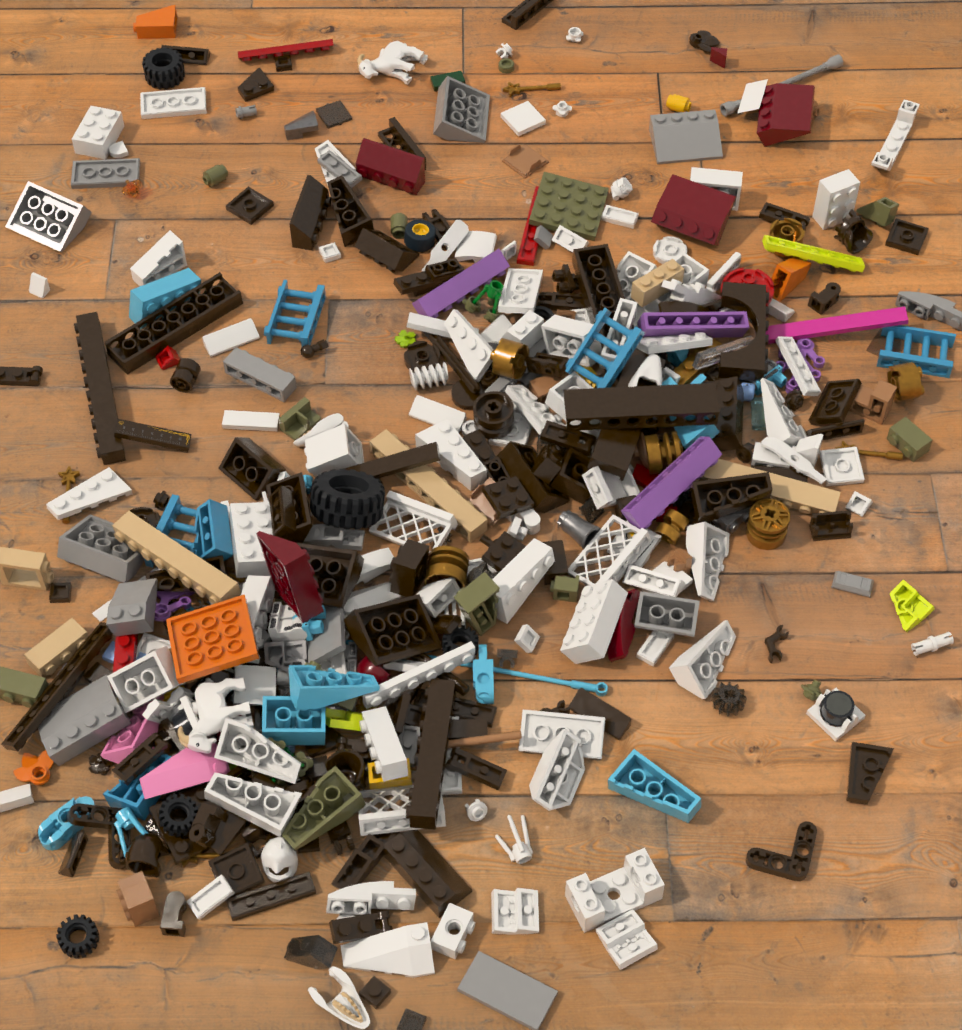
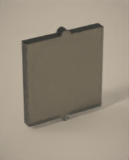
M341 100L316 108V112L327 128L342 125V123L352 120V116Z
M882 329L878 331L866 350L879 356L880 349L885 350L887 336L881 335ZM894 337L892 351L900 353L904 347L905 340Z

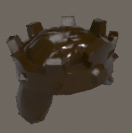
M851 209L849 212L851 218L847 219L844 217L842 219L844 224L841 228L836 227L835 230L838 232V235H835L834 238L844 244L849 253L855 254L870 244V241L873 239V232L865 226L864 220L859 215L857 216L856 211Z
M346 749L337 751L328 757L325 763L327 772L336 766L358 790H364L367 787L365 780L368 777V772L365 770V761L359 753Z

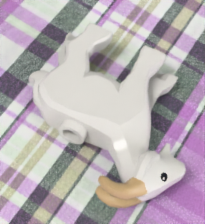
M394 41L389 43L385 49L382 48L379 57L375 60H363L365 54L359 55L357 58V68L367 79H370L372 76H378V72L387 76L399 78L408 85L412 77L402 70L406 72L414 70L415 64L407 62L414 60L424 65L428 60V55H425L424 51L416 47H409L406 43Z
M243 676L226 678L218 683H214L210 678H206L205 682L198 685L194 692L196 702H192L194 714H199L200 720L189 735L184 734L182 726L178 728L179 741L184 747L195 752L209 754L212 744L217 740L207 737L222 732L226 717L246 723L254 728L252 716L246 717V714L251 713L249 702L235 706H226L225 697L230 691H246Z

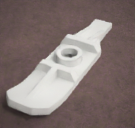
M462 220L454 221L431 250L430 260L421 271H425L427 265L443 262L448 259L469 232L468 226ZM442 245L447 247V251L441 249Z
M766 437L761 441L762 447L773 451L779 456L780 460L783 459L790 466L794 467L797 473H802L820 484L827 480L826 477L814 469L810 461L785 442L774 437Z

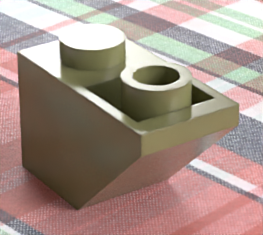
M883 197L858 208L856 212L866 219L875 221L877 225L885 227L893 223L899 204Z

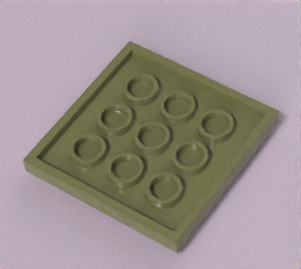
M544 172L528 224L534 226L542 225L544 228L557 231L559 225L584 239L595 241L609 188Z

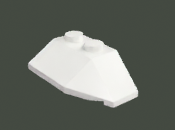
M563 729L544 750L529 784L532 800L548 811L571 804L585 771L581 739L567 729Z

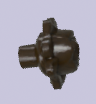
M793 389L785 397L788 409L796 411L802 407L804 401L801 390Z

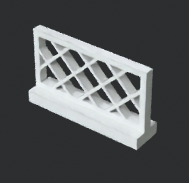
M389 491L386 495L387 502L383 507L382 517L375 525L370 527L369 532L404 546L408 538L418 535L420 540L418 542L427 544L434 541L435 545L433 548L442 546L451 529H456L458 522L454 514ZM390 507L397 510L396 514L387 517ZM408 514L413 516L412 520L403 523V516ZM399 518L400 524L390 528L389 521ZM424 520L428 521L429 526L419 529L417 523ZM384 523L387 524L388 529L382 531L377 530L379 525ZM415 524L416 530L406 534L405 527ZM440 526L445 528L442 533L435 535L433 529ZM402 529L404 535L393 537L392 532ZM431 530L432 537L422 540L421 533Z
M613 514L570 565L568 575L573 578L579 575V581L586 586L594 584L589 580V576L600 574V579L597 583L611 579L618 583L626 573L629 564L633 565L650 544L649 532L644 528L639 529ZM614 522L620 524L621 529L610 531V527ZM624 533H636L632 539L625 540ZM622 534V541L612 543L611 536ZM601 538H609L608 544L598 545V541ZM624 546V550L621 553H613V547ZM610 548L611 555L600 557L599 550ZM597 551V558L587 560L586 556L589 552ZM612 560L610 567L602 568L601 562ZM598 563V570L588 571L589 564ZM585 565V572L578 574L574 572L577 567Z
M414 785L359 791L363 798H373L369 803L365 802L366 805L358 811L361 836L421 829L410 828L409 819H406V807L411 806V801H409V797L405 796V794L409 793V789L413 788ZM442 791L436 827L446 826ZM386 795L394 796L390 801L384 798ZM398 800L406 802L401 807L395 804ZM378 802L384 804V806L380 809L374 806ZM368 810L374 812L365 814Z

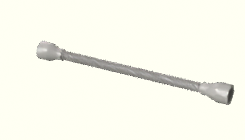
M837 54L830 57L822 65L780 83L794 84L824 70L837 69L843 66V59ZM741 100L727 101L721 104L720 111L722 115L728 116L733 114L739 108Z

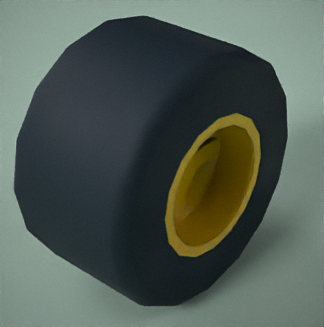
M425 220L409 222L405 227V245L416 252L430 250L435 243L436 229L434 225Z

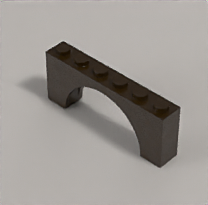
M723 282L721 307L735 311H747L748 320L755 329L756 337L749 345L740 350L721 352L718 378L738 376L740 380L760 381L764 374L768 373V363H765V360L768 359V349H765V345H768L769 335L766 334L769 328V320H766V317L769 315V306H766V303L769 302V293L766 292V285Z

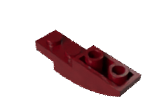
M636 588L628 591L607 652L610 662L624 659L628 655L636 629L631 621L633 620L640 592Z

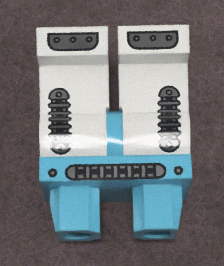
M273 602L268 627L272 642H291L305 639L312 641L314 634H320L324 631L323 621L316 620L326 618L324 605H322L324 612L302 623L288 605H282L281 602Z

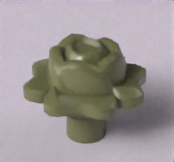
M814 679L812 684H801L804 690L803 695L812 701L817 700L821 694L819 688L821 682Z

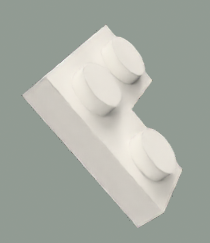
M179 686L171 693V697L167 702L158 699L150 702L142 715L147 720L160 723L166 718L172 723V718L176 716L174 710L177 706L181 705L180 698L186 695L192 699L195 694L190 689Z

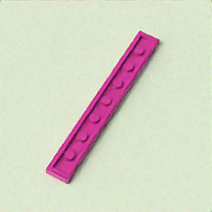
M904 306L771 325L766 334L769 335L768 344L776 343L775 340L778 336L793 337L794 340L905 325L908 324V316Z

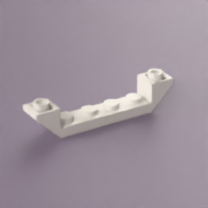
M903 100L898 110L897 119L881 151L876 153L871 164L872 166L887 171L891 170L912 128L920 104Z

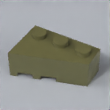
M486 572L482 573L468 586L461 588L454 596L466 621L480 636L496 624L497 609L495 604L498 603L496 593L500 589Z

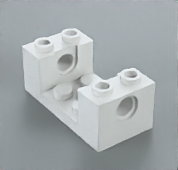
M643 848L626 855L624 867L590 881L587 874L584 873L567 880L565 897L585 933L608 923L632 909L636 911L661 900L665 884L646 849ZM615 891L620 897L612 900L608 897V893Z

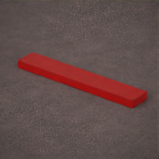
M539 186L535 187L517 257V264L534 266L539 244L534 241V236L538 226L528 223Z

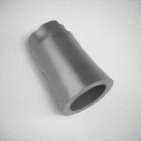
M569 510L562 512L557 521V525L583 549L600 530V527L589 523Z

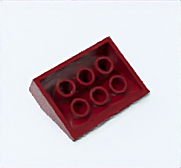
M776 83L766 86L759 108L757 135L764 147L811 133L814 85Z
M672 174L656 206L651 222L718 246L736 196Z
M261 531L257 532L256 534L275 591L302 623L324 612L321 604L324 601L317 591L319 585L313 577L315 572L308 562L310 556L305 548L301 549L295 542Z

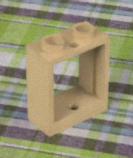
M0 547V581L2 585L48 590L49 584L53 582L54 573L51 571L50 562L45 553Z

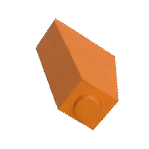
M176 5L138 15L136 23H133V30L137 32V38H176L178 19Z
M794 256L777 264L771 278L774 284L773 299L781 302L806 278L812 263Z

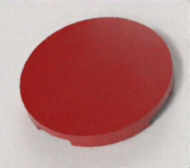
M735 269L724 277L721 284V291L723 282L766 285V292L769 293V302L766 303V306L771 303L774 296L772 279L759 269Z

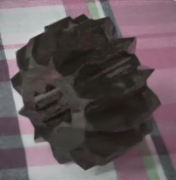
M730 681L727 685L721 682L719 687L714 688L713 695L711 696L713 708L719 709V715L725 712L727 717L730 716V713L736 716L739 711L744 709V704L747 700L746 696H744V689H739L738 684L732 686Z

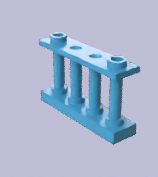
M283 280L282 286L278 288V298L269 324L264 328L267 344H271L273 336L299 339L302 347L307 344L311 345L326 299L325 285H318L316 291L311 293L288 289L287 280ZM287 296L310 299L312 304L306 306L286 303L285 301ZM285 309L305 312L308 316L301 319L281 316V313ZM279 322L303 326V331L294 332L276 328Z
M607 308L598 312L593 327L574 357L570 358L565 366L567 373L571 374L576 371L594 382L597 388L612 387L645 334L644 331L636 326L634 329L629 330L611 319L609 316L612 312ZM607 324L625 335L627 339L625 344L620 346L600 334L599 332L603 325ZM597 340L615 351L617 355L615 360L610 362L590 350L589 348L593 341ZM585 355L606 368L607 372L604 377L600 378L579 365Z
M903 325L882 328L880 337L886 338L885 350L880 349L877 367L889 368V366L913 362L916 367H921L923 374L950 378L953 361L947 360L948 348H953L956 334ZM894 339L904 341L903 353L892 351ZM912 342L922 343L921 356L910 354ZM930 345L941 346L939 359L929 357Z
M172 494L156 529L167 536L173 529L197 535V532L194 531L195 526L176 522L177 516L181 514L196 517L197 510L183 507L180 496ZM170 537L192 553L195 552L192 549V542ZM144 559L146 566L154 567V562Z

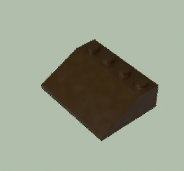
M297 543L301 549L305 548L310 556L308 562L315 572L313 577L319 585L317 591L324 601L321 604L329 607L344 608L360 578L364 558L354 550ZM275 591L274 598L283 600Z
M420 594L355 609L344 619L351 639L375 667L443 648Z

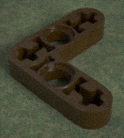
M80 803L72 805L67 812V820L75 826L108 829L109 864L115 869H123L126 866L123 851H120V858L123 859L122 862L116 857L119 850L122 849L121 843L117 842L114 838V835L118 834L114 825L117 821L115 815L122 808ZM75 811H77L78 814L81 815L80 818L77 817V814H74ZM93 814H102L104 820L97 821ZM122 828L128 849L130 845V829L125 830V828Z
M808 821L802 822L799 825L791 857L761 848H751L746 855L747 866L753 870L789 880L803 881L809 871L817 835L816 826ZM805 829L809 830L807 841L803 840ZM805 847L808 850V854L805 856L799 855L797 848ZM754 855L758 856L757 862L753 861ZM766 858H769V859H768V862H767V866L764 865L765 859H766ZM779 860L783 867L775 869L772 867L771 862ZM798 861L802 862L800 874H797L795 870Z

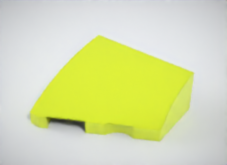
M902 580L889 593L905 632L918 625L935 609L905 580Z
M325 707V724L328 727L361 731L359 721L363 720L362 713Z

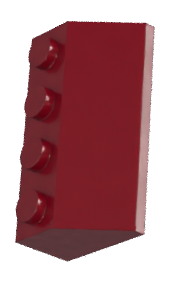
M363 138L356 160V172L363 178L417 195L425 183L424 158Z

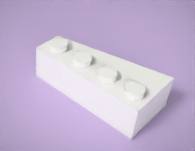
M448 419L415 434L416 447L437 442L440 453V461H437V463L441 465L443 470L453 474V477L470 491L485 483L487 480V469Z
M534 538L492 579L500 588L499 592L496 593L498 603L495 604L497 619L508 624L554 563L552 547Z

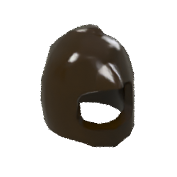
M149 833L140 834L128 846L125 854V864L134 873L143 871L144 876L157 878L161 873L158 859L169 855L170 852L157 835Z

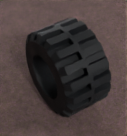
M166 47L156 48V50H151L150 53H147L146 57H143L142 65L145 80L153 88H173L184 80L183 59L177 50Z

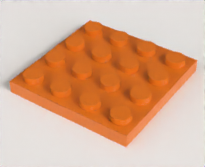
M245 595L166 619L176 679L179 684L260 659Z

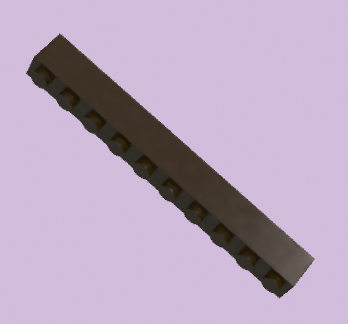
M92 312L76 315L77 323H74L76 334H79L76 337L78 347L82 348L79 350V356L81 361L84 360V363H81L83 374L87 376L83 377L85 387H89V390L86 391L87 400L92 403L88 407L90 415H94L91 423L93 430L96 429L97 431L93 435L95 444H99V447L96 448L98 459L102 458L104 465L126 461L122 438L114 437L118 415L98 313Z

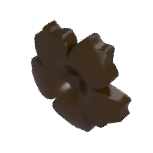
M98 753L97 757L94 755L89 757V764L91 765L89 770L91 773L98 774L100 772L101 775H104L110 770L109 767L113 766V762L102 758L101 753Z

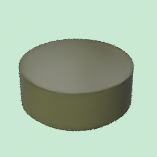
M509 58L501 59L498 63L499 71L506 74L513 72L514 61Z

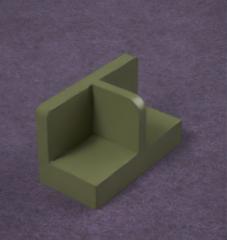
M304 397L279 418L280 430L295 441L312 429L321 420V417L311 410L310 400Z

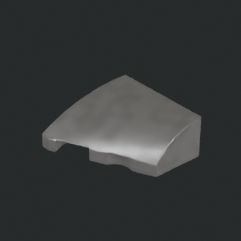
M310 111L284 125L287 140L303 138L302 133L319 130L314 111Z
M307 640L264 643L265 663L289 672V665H304L305 662L308 663Z

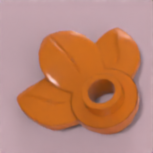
M46 750L39 757L30 753H24L22 767L15 769L13 773L22 782L31 781L34 785H43L50 779L51 774L49 770L53 766L54 761L48 756Z

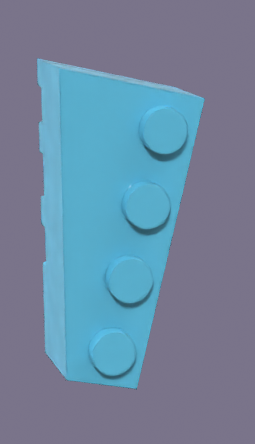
M186 268L130 290L129 318L134 323H137L200 285L201 279L190 268ZM191 297L186 298L184 303L191 299ZM173 306V307L170 309V311H172L173 309H175L177 306ZM162 314L158 315L155 318V321L162 317ZM148 323L143 324L140 329L146 327Z

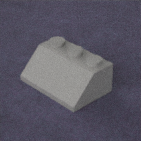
M640 591L634 627L694 637L700 601Z

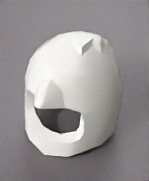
M283 837L270 839L264 846L261 860L268 879L276 883L293 877L297 871L298 857L297 852ZM289 867V871L280 876L271 873L269 870L271 868L277 874L282 869Z

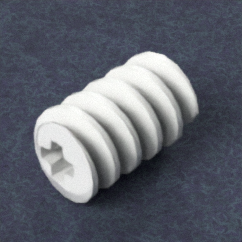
M443 362L442 367L437 363L435 369L433 365H429L428 370L425 366H422L421 372L418 367L414 368V373L409 368L411 384L415 390H418V385L425 389L426 383L432 388L433 382L439 387L440 381L445 386L448 380V370L445 362Z

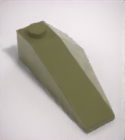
M334 766L317 781L314 790L310 796L306 797L304 805L298 813H295L281 835L296 851L348 820L366 805L363 796L346 776Z

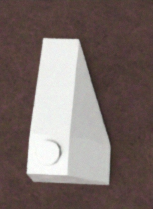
M701 522L687 526L686 548L688 554L693 557L691 568L698 596L714 601L719 585L718 576L724 569L722 563L729 553L730 534L707 522Z
M228 717L225 718L214 758L293 784L296 783L301 762L248 724Z

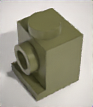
M576 575L575 578L556 576L555 580H551L550 591L553 592V600L577 603L580 576Z

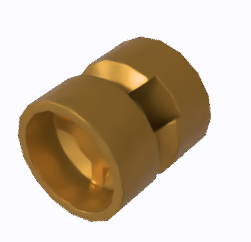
M668 509L663 516L664 522H660L654 532L661 535V540L666 543L676 545L681 537L680 532L686 529L689 520L678 511Z

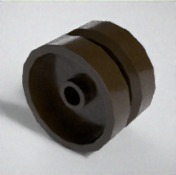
M498 391L486 392L477 397L473 404L475 429H480L487 439H500L507 436L514 427V404L511 398Z

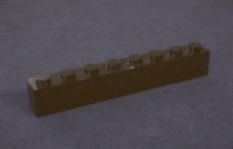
M431 679L430 687H426L425 690L427 703H423L422 715L425 718L420 721L422 736H418L417 749H419V753H415L414 766H417V768L412 771L411 778L414 787L409 789L411 806L406 807V819H409L410 828L436 830L456 696L454 680Z

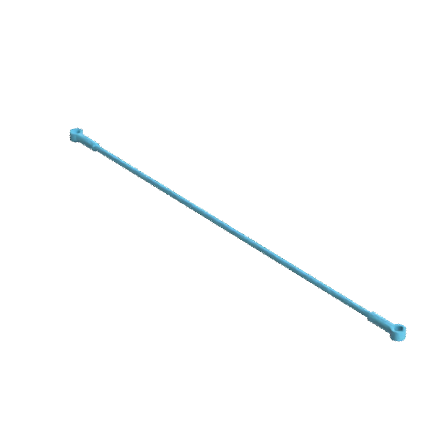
M191 606V607H190L189 609H187L186 611L190 612V611H193L194 609H193V607ZM345 640V643H346L347 645H349V642H354V641H353V640ZM428 655V656H429L430 658H432V659L438 657V656ZM469 662L459 666L473 668V663ZM493 667V672L571 686L574 689L583 688L586 691L595 692L601 697L605 696L608 691V686L604 682L591 684L575 680L567 681ZM599 688H604L605 690H604V691H599L598 689H599Z

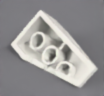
M629 251L618 264L616 270L625 299L634 301L631 298L632 282L656 269L657 266Z
M762 378L760 382L768 437L777 438L791 448L793 445L797 446L799 439L807 437L805 430L801 425L797 426L793 420L795 415L783 404L785 399L775 384Z
M389 582L353 591L344 606V619L355 609L405 598V596L390 592L391 583Z
M728 620L723 621L680 655L669 667L677 684L701 699H706L716 687L718 682L716 680L717 675L724 668L722 665L724 658L729 655L736 639V635Z
M427 922L403 926L340 945L344 968L369 972L371 970L380 971L390 975L392 973L401 974L410 978L435 974Z

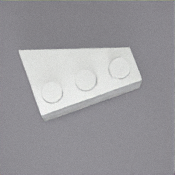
M172 231L167 232L130 268L133 281L142 286L176 273L187 266L183 241Z

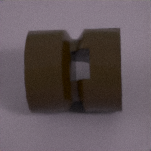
M180 359L170 379L171 386L183 393L190 392L201 371V367L192 359Z

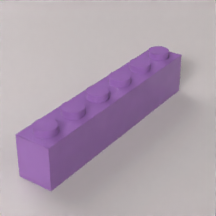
M497 249L416 300L412 305L418 314L437 318L439 316L438 312L441 310L446 312L451 309L453 302L460 303L463 299H466V294L470 293L472 295L479 291L478 286L482 284L484 286L488 285L493 281L492 278L494 276L499 278L506 273L505 269L510 267L500 249Z
M747 311L644 312L637 322L638 328L645 332L643 337L689 335L696 332L706 333L707 336L712 338L743 337L749 329Z
M700 436L621 510L631 525L639 529L648 528L652 524L651 521L662 515L669 504L676 502L682 492L691 488L692 482L701 478L705 474L704 471L718 462V458L722 453L712 439Z

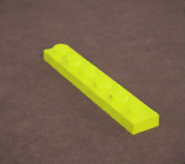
M764 235L762 239L764 249L772 253L779 252L785 256L799 257L802 260L809 259L819 264L832 265L835 268H846L852 272H863L865 268L863 259L860 257L769 235Z

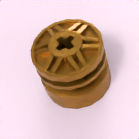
M671 431V440H669L667 432L663 433L662 442H659L657 434L644 436L650 475L662 473L663 464L669 466L683 453L677 431Z
M767 498L755 502L750 508L746 536L748 541L753 546L762 550H773L780 547L786 539L790 521L788 508L776 499Z
M453 546L433 548L429 553L424 584L427 585L453 577L460 589L465 587L469 566V556L467 553Z

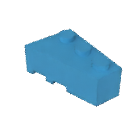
M209 499L197 508L194 527L197 536L196 543H192V549L195 550L194 554L201 559L223 555L225 561L233 556L228 508L224 504Z
M162 754L128 786L119 779V784L112 790H107L103 793L109 806L122 809L130 807L137 818L145 821L149 815V807L155 805L161 795L144 799L139 779L172 756Z

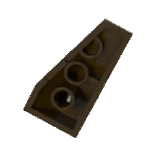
M223 555L203 559L228 576ZM164 569L145 573L146 580L157 578V591L196 592L191 587L187 588L178 578H172Z

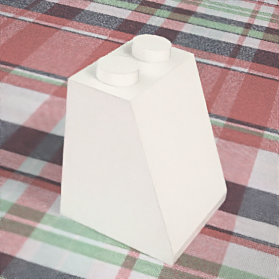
M529 310L502 338L523 343L530 349L543 337L541 325L544 323V318ZM498 341L497 344L493 347L494 350H496V348H497V346H498V344H499V341Z
M345 424L305 439L306 468L315 477L325 471L340 470L364 463L362 442Z

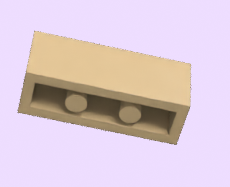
M674 259L669 260L633 281L631 298L638 302L641 307L646 306L670 291L661 287L663 280L671 282L672 279L683 283L684 268Z
M71 618L25 653L24 656L28 665L40 677L46 678L48 675L53 674L63 663L68 662L89 636L87 631Z

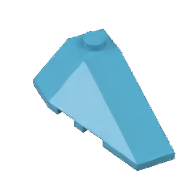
M289 665L288 668L290 698L296 710L305 711L322 708L378 691L380 688L374 675L351 671L341 674L335 672V669L328 668V671L316 670V666Z

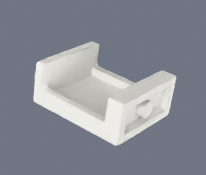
M599 466L591 468L582 475L597 510L616 505V499L637 496L640 493L630 468H628L623 481L619 480L620 477L600 470Z

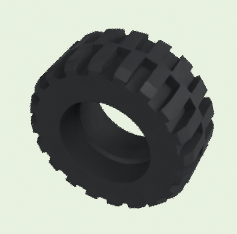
M352 469L325 471L321 475L319 474L312 482L310 510L318 521L324 522L328 526L332 525L334 528L340 527L347 530L351 528L355 530L362 527L368 528L371 525H375L382 517L385 488L379 479H375L371 474L367 475L366 472H358Z

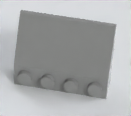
M447 76L438 88L433 134L451 141L484 143L486 141L490 95Z
M715 109L650 115L649 133L657 165L723 159L719 123Z
M28 181L5 227L62 253L83 230L92 212L79 203Z
M91 514L59 537L58 558L82 566L84 569L95 571L100 575L116 579L118 582L126 583L130 580L144 562L141 553L132 551L126 543H120L115 538V532L112 527L114 523Z
M107 675L57 703L51 710V714L39 725L38 730L48 756L60 766L130 725L131 721L127 713H125Z

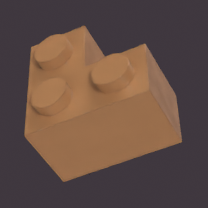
M879 380L874 390L861 385L849 411L882 425L891 410L897 387L882 380Z
M143 871L118 880L120 889L116 891L128 921L132 920L136 927L160 917Z

